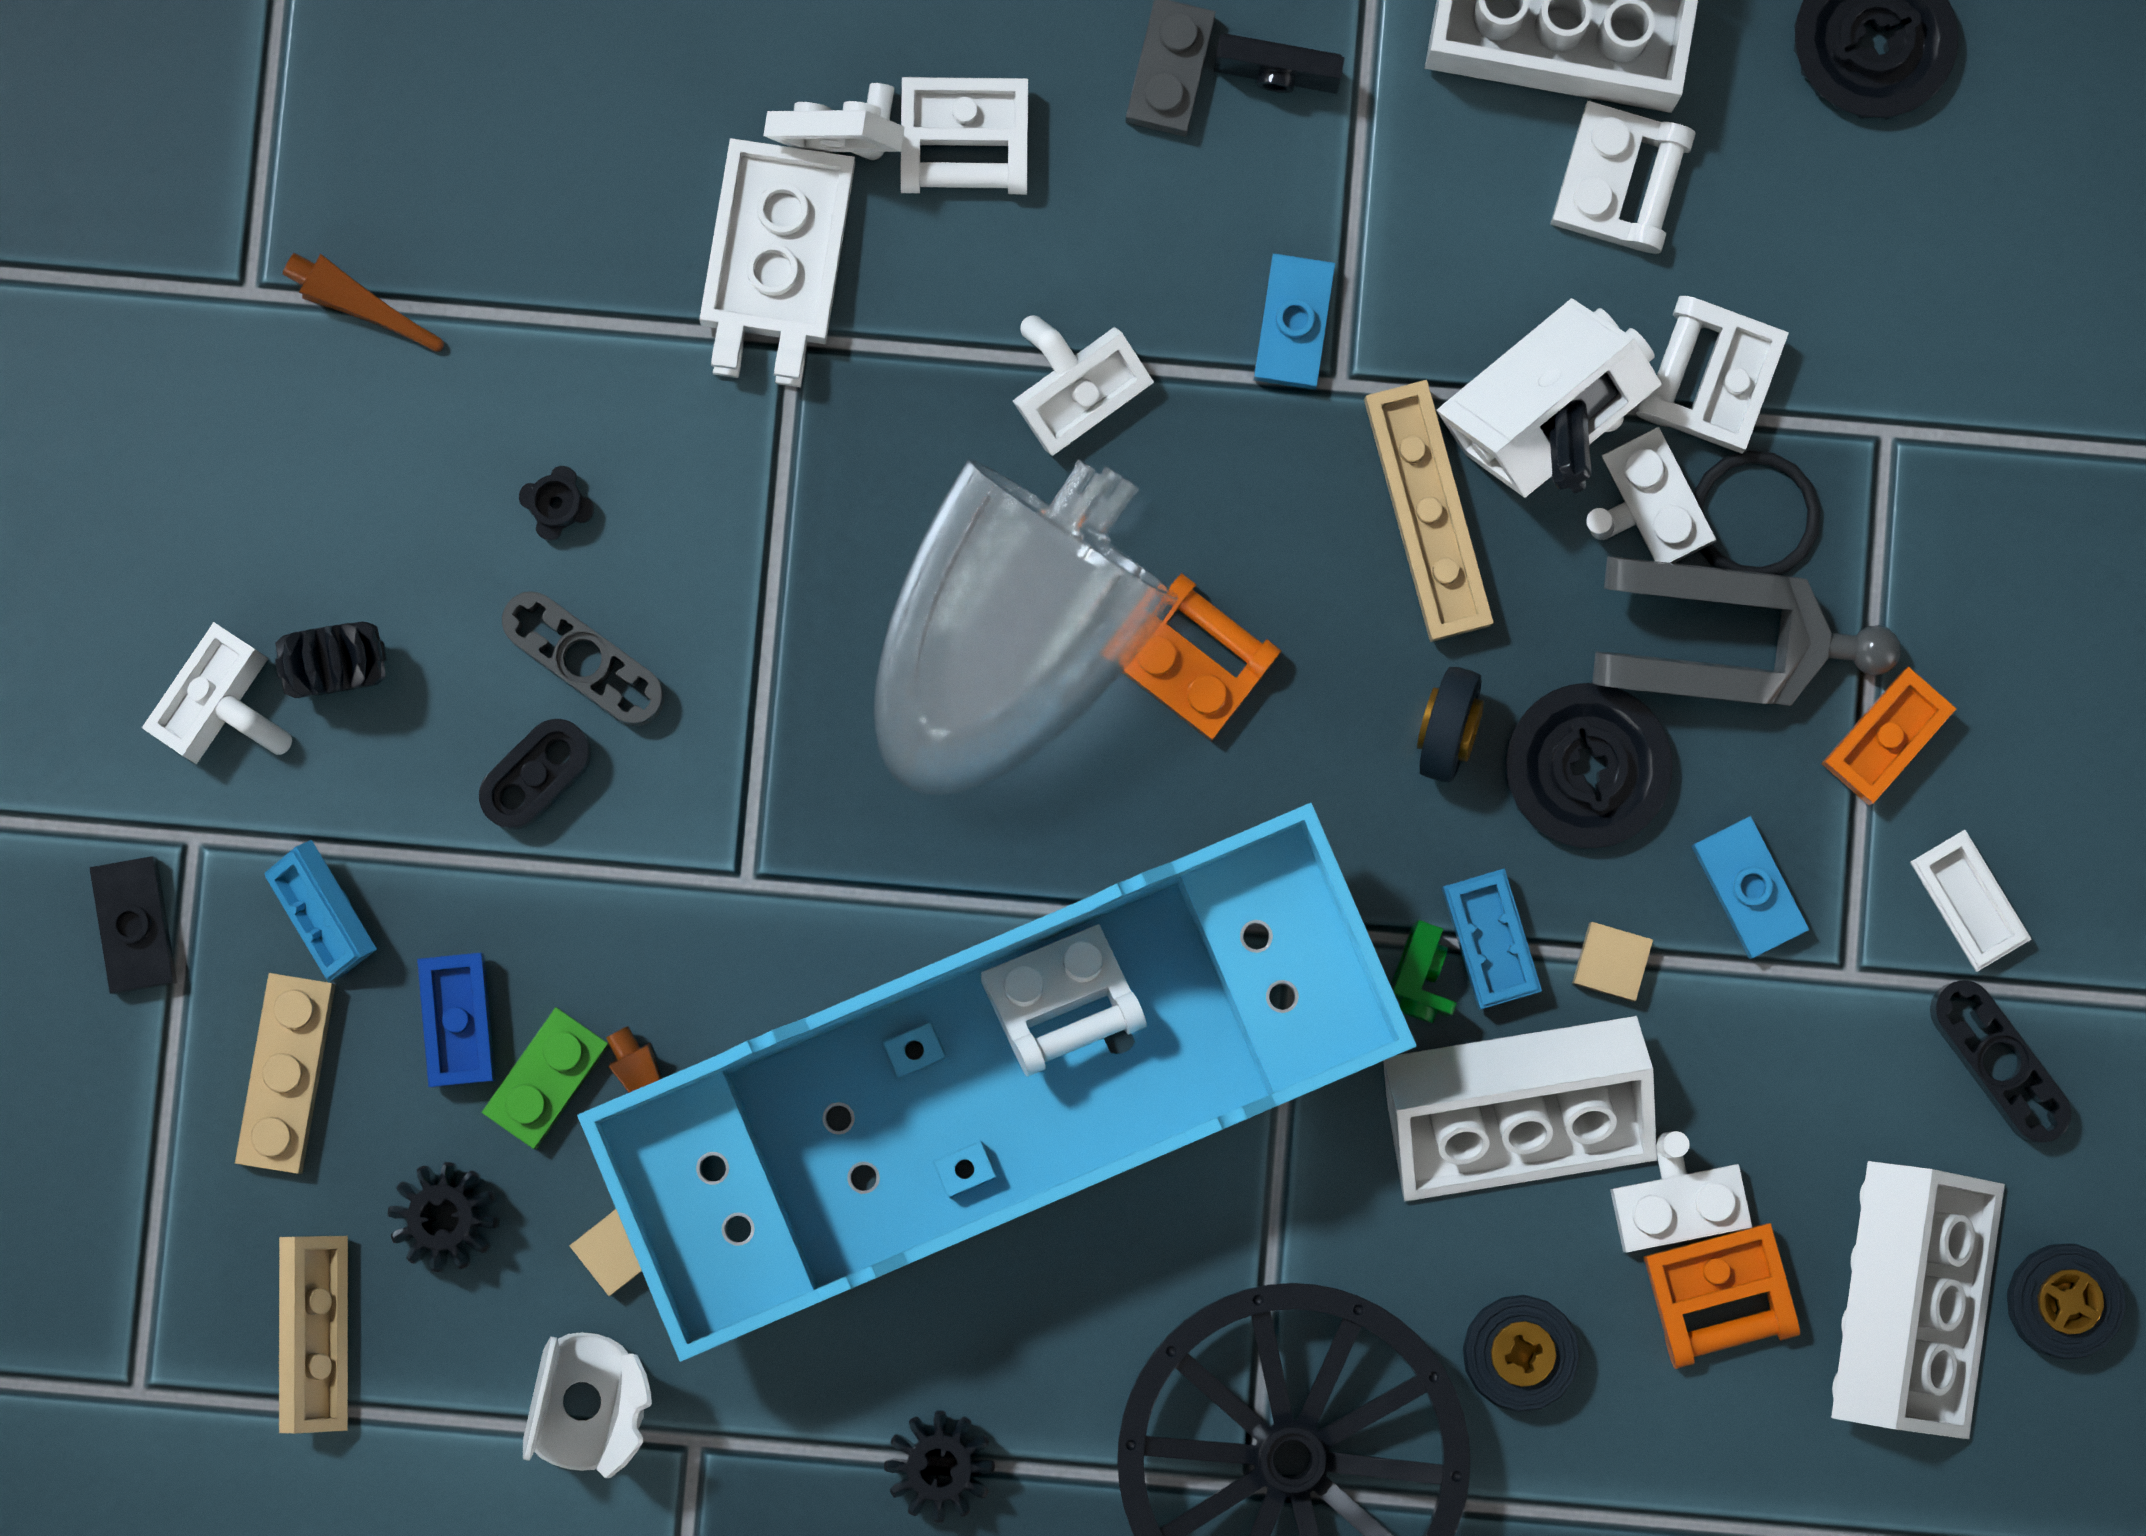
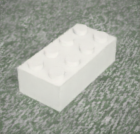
M1437 0L1424 69L1672 113L1683 92L1698 0Z

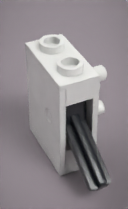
M1571 298L1436 411L1466 456L1524 498L1551 476L1554 485L1559 490L1570 488L1574 493H1578L1586 488L1585 480L1591 476L1589 445L1604 432L1617 430L1624 420L1623 416L1660 387L1662 383L1649 363L1655 358L1654 352L1636 330L1629 328L1624 332L1603 309L1598 308L1595 312H1592Z

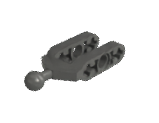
M1607 556L1604 589L1782 609L1774 670L1596 651L1592 684L1630 690L1791 706L1828 658L1852 660L1863 673L1872 676L1883 675L1897 665L1901 655V648L1896 634L1889 628L1880 625L1868 626L1857 635L1831 633L1809 582L1804 578Z

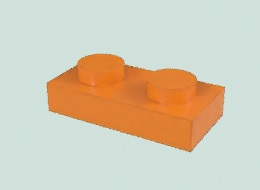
M1908 666L1897 676L1821 764L1870 806L1875 803L1957 708Z

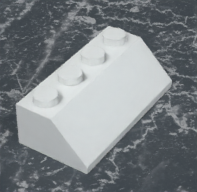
M1637 1016L1399 1054L1383 1061L1387 1105L1404 1202L1657 1161L1653 1066Z
M1868 1161L1865 1181L1860 1190L1861 1212L1856 1245L1851 1254L1852 1275L1847 1308L1842 1317L1843 1338L1838 1372L1832 1386L1834 1402L1831 1418L1896 1430L1969 1439L2005 1184L1934 1169Z

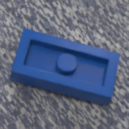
M484 953L417 959L428 1087L434 1088L496 1081Z

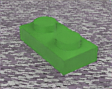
M555 1007L481 1113L531 1148L537 1150L610 1046L609 1043L561 1009Z

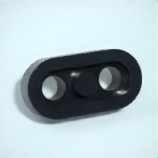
M550 719L537 725L483 779L479 790V803L485 816L496 825L510 830L522 829L534 823L586 771L591 758V747L584 732L574 723L563 719ZM556 742H565L570 746V757L563 764H553L548 758V750ZM517 786L522 788L525 793L524 803L517 809H507L503 804V794L508 788Z

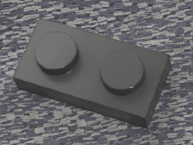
M1154 0L1125 123L1184 137L1187 136L1216 11L1170 0Z

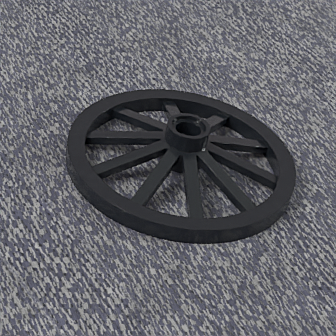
M1280 1283L1248 1288L1224 1296L1202 1307L1186 1318L1165 1337L1141 1369L1130 1391L1119 1431L1117 1467L1123 1507L1134 1536H1186L1265 1486L1268 1489L1249 1536H1271L1286 1497L1291 1499L1299 1536H1320L1310 1497L1312 1491L1318 1494L1363 1536H1393L1326 1476L1328 1472L1440 1484L1432 1516L1422 1536H1454L1465 1508L1468 1493L1470 1447L1465 1417L1456 1390L1435 1354L1411 1328L1381 1306L1358 1295L1316 1284ZM1312 1310L1342 1318L1297 1420H1293L1270 1311ZM1249 1316L1252 1319L1274 1424L1271 1426L1188 1354L1202 1340L1217 1330ZM1361 1326L1391 1346L1415 1373V1376L1324 1428L1316 1429ZM1176 1368L1255 1438L1257 1440L1256 1445L1146 1436L1154 1404L1172 1371ZM1427 1394L1438 1424L1441 1438L1442 1464L1329 1452V1448L1421 1395ZM1285 1441H1300L1306 1445L1309 1451V1463L1306 1469L1296 1476L1282 1475L1274 1466V1453L1278 1446ZM1144 1456L1254 1465L1255 1469L1162 1527H1159L1146 1489Z

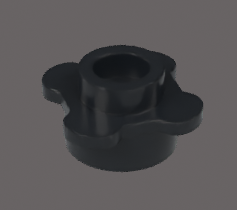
M567 466L555 467L551 475L539 479L535 484H525L519 493L520 504L524 508L531 510L537 521L536 532L545 540L552 541L558 539L563 529L575 522H588L594 513L592 501L582 497L576 486V473ZM556 497L562 500V506L558 509H554L550 505L551 500Z

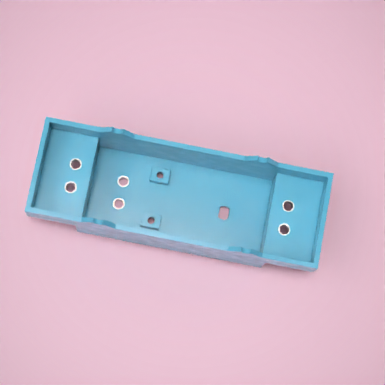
M1309 803L1175 861L1116 883L1088 898L818 1013L747 1040L719 1055L580 1113L577 1116L677 1357L681 1362L1412 1049L1417 1045L1312 803ZM1099 924L1131 992L1135 994L1140 1003L1147 1027L1131 1034L1134 1044L1124 1053H1111L1103 1038L1045 1062V1070L1027 1077L1015 1056L981 983V972ZM1260 925L1265 928L1268 933V942L1265 947L1252 949L1246 945L1243 934L1248 926ZM1286 985L1293 991L1294 1002L1291 1007L1281 1010L1271 1004L1269 994L1274 986ZM1105 996L1028 1029L1034 1038H1038L1112 1007L1108 996ZM913 1041L920 1042L924 1048L923 1055L916 1060L909 1059L905 1053L906 1046ZM836 1106L847 1108L851 1114V1123L843 1131H834L827 1123L828 1112ZM712 1155L722 1158L726 1165L725 1174L718 1181L707 1180L701 1171L703 1161ZM961 1160H969L974 1165V1173L968 1179H962L956 1174V1165ZM861 1165L870 1166L876 1173L874 1186L865 1191L857 1189L852 1183V1173ZM742 1216L750 1222V1236L743 1242H735L727 1234V1224L733 1217Z

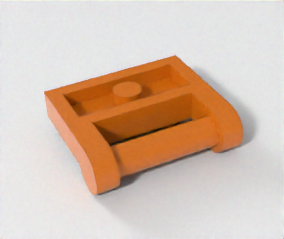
M1181 573L1112 660L1111 664L1212 742L1271 667L1282 650L1268 639L1264 643L1256 639L1194 590L1197 584ZM1178 610L1247 663L1237 678L1167 625Z
M1771 1223L1643 1256L1664 1329L1667 1350L1675 1369L1693 1365L1695 1363L1694 1357L1775 1335L1778 1336L1780 1341L1800 1335L1797 1315ZM1764 1292L1767 1294L1770 1307L1768 1311L1687 1332L1683 1314Z

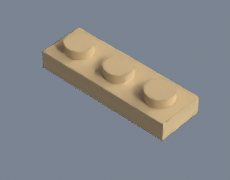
M273 973L268 974L235 1164L296 1174L303 1173L336 984Z
M348 1236L279 1237V1433L348 1431Z

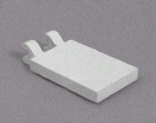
M730 138L700 313L701 326L717 328L711 366H714L713 375L738 378L742 361L744 334H759L780 338L774 369L775 383L801 388L807 342L826 345L855 170V157Z

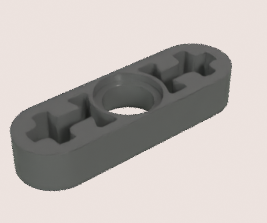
M533 591L523 592L514 596L507 603L502 614L503 630L510 641L519 649L626 725L642 726L650 723L659 715L664 705V691L656 676L544 594ZM539 606L545 608L546 610L542 615L543 621L559 635L564 623H568L573 627L571 631L559 639L554 648L552 658L542 654L544 650L552 645L543 636L534 631L528 633L525 638L518 635L523 625L516 617L523 608L531 613L536 611ZM581 641L594 643L601 652L599 668L593 674L586 677L571 674L565 663L566 653L569 648ZM615 660H619L625 665L615 674L628 685L635 687L641 680L648 683L644 693L649 698L650 703L644 710L638 706H633L628 712L621 710L625 699L609 684L606 685L603 695L593 691L595 687L602 684L608 678Z

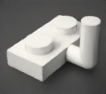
M871 83L867 103L847 101L843 104V110H832L828 106L817 103L796 102L793 111H767L763 136L793 148L819 152H852L869 160H877L882 157L884 152H901L905 127L890 121L895 88L887 84Z
M1035 315L1028 316L1021 323L1020 330L1023 337L1042 351L1054 371L1015 398L1013 403L1045 451L1051 456L1154 383L1123 333L1115 327L1074 355L1062 335L1040 317Z
M1659 427L1602 455L1625 502L1608 511L1603 508H1596L1588 514L1587 526L1593 537L1599 540H1606L1637 525L1654 561L1675 563L1717 542Z
M213 622L142 727L145 731L195 764L199 762L225 722L276 755L287 752L292 744L290 733L240 701L269 658L215 622Z
M1678 1131L1660 1134L1656 1139V1151L1662 1179L1610 1189L1623 1252L1627 1253L1752 1228L1739 1164L1687 1174L1683 1157L1689 1149L1687 1136Z

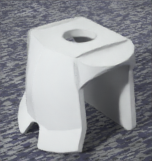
M572 1333L558 1339L550 1336L543 1349L523 1437V1460L530 1461L535 1452L541 1459L562 1468L580 1471L597 1469L604 1478H611L624 1468L643 1443V1437L638 1429L644 1418V1409L652 1404L647 1374L638 1355L628 1354L622 1345L611 1338L599 1334ZM578 1382H586L593 1385L599 1391L601 1397V1406L598 1413L587 1420H577L571 1417L563 1405L566 1390Z

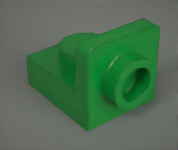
M1418 920L1412 924L1390 985L1395 997L1401 1000L1399 1006L1403 1014L1433 1024L1437 1014L1445 1017L1452 1016L1457 1003L1422 990L1425 980L1433 983L1436 982L1446 958L1448 947L1438 944L1443 932L1442 928Z

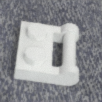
M902 77L901 125L905 129L901 148V193H920V187L1008 188V194L1027 195L1028 79ZM921 145L1008 146V163L921 162Z
M1587 101L1550 224L1635 250L1653 254L1661 253L1666 238V232L1661 230L1683 153L1691 152L1696 135L1695 131L1681 124L1659 122ZM1642 142L1659 147L1638 221L1637 223H1630L1620 220L1619 217Z
M1679 296L1673 312L1677 322L1657 373L1662 385L1640 402L1636 415L1648 422L1677 429L1742 454L1749 443L1789 332L1694 297ZM1701 328H1708L1719 332L1692 408L1689 409L1675 404L1674 400Z
M1099 924L981 972V983L1015 1056L1027 1077L1045 1070V1062L1122 1030L1129 1035L1147 1027L1140 1003L1135 994L1131 992ZM1105 996H1108L1112 1007L1038 1038H1034L1028 1029Z

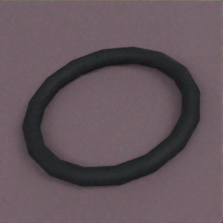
M1747 450L1742 454L1737 453L1724 457L1704 473L1693 494L1703 514L1705 499L1713 483L1729 469L1749 463L1770 465L1789 475L1802 491L1808 510L1806 531L1794 551L1782 561L1763 567L1740 565L1723 556L1713 544L1701 550L1713 565L1718 568L1774 575L1789 572L1807 557L1819 534L1821 508L1813 484L1796 464L1775 453Z

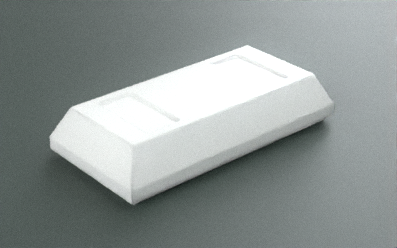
M1966 830L1961 831L1910 862L1976 972L2032 940Z

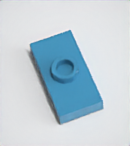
M1273 253L1253 381L1316 390L1335 263Z
M1751 816L1691 846L1749 959L1809 930Z
M312 840L293 848L264 873L274 893L328 982L346 975L377 950L353 910L348 896L340 888Z
M1505 868L1443 886V895L1478 1010L1541 992L1542 989Z

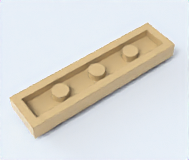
M1427 380L1366 395L1364 398L1365 406L1430 642L1491 627L1494 622Z

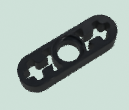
M1966 980L1952 982L1941 987L1931 1001L1930 1015L1932 1022L2012 1131L2021 1139L2034 1143L2049 1142L2060 1137L2068 1128L2071 1120L2070 1104L1990 994L1981 985ZM1953 994L1959 999L1968 997L1974 999L1976 1006L1972 1008L1970 1015L1980 1029L1987 1028L1991 1021L1997 1028L1996 1033L1980 1038L1971 1050L1964 1041L1967 1038L1976 1036L1974 1031L1965 1021L1952 1023L1947 1016L1954 1008L1949 999ZM1995 1043L2008 1045L2013 1049L2017 1057L2016 1071L2010 1078L2003 1081L1996 1080L1988 1075L1983 1065V1057L1986 1050ZM2030 1073L2036 1080V1083L2024 1089L2035 1102L2050 1101L2053 1109L2047 1114L2048 1121L2051 1123L2047 1130L2041 1124L2032 1126L2026 1124L2024 1118L2030 1114L2031 1110L2021 1095H2014L2009 1102L2003 1095L2004 1091L2020 1086Z

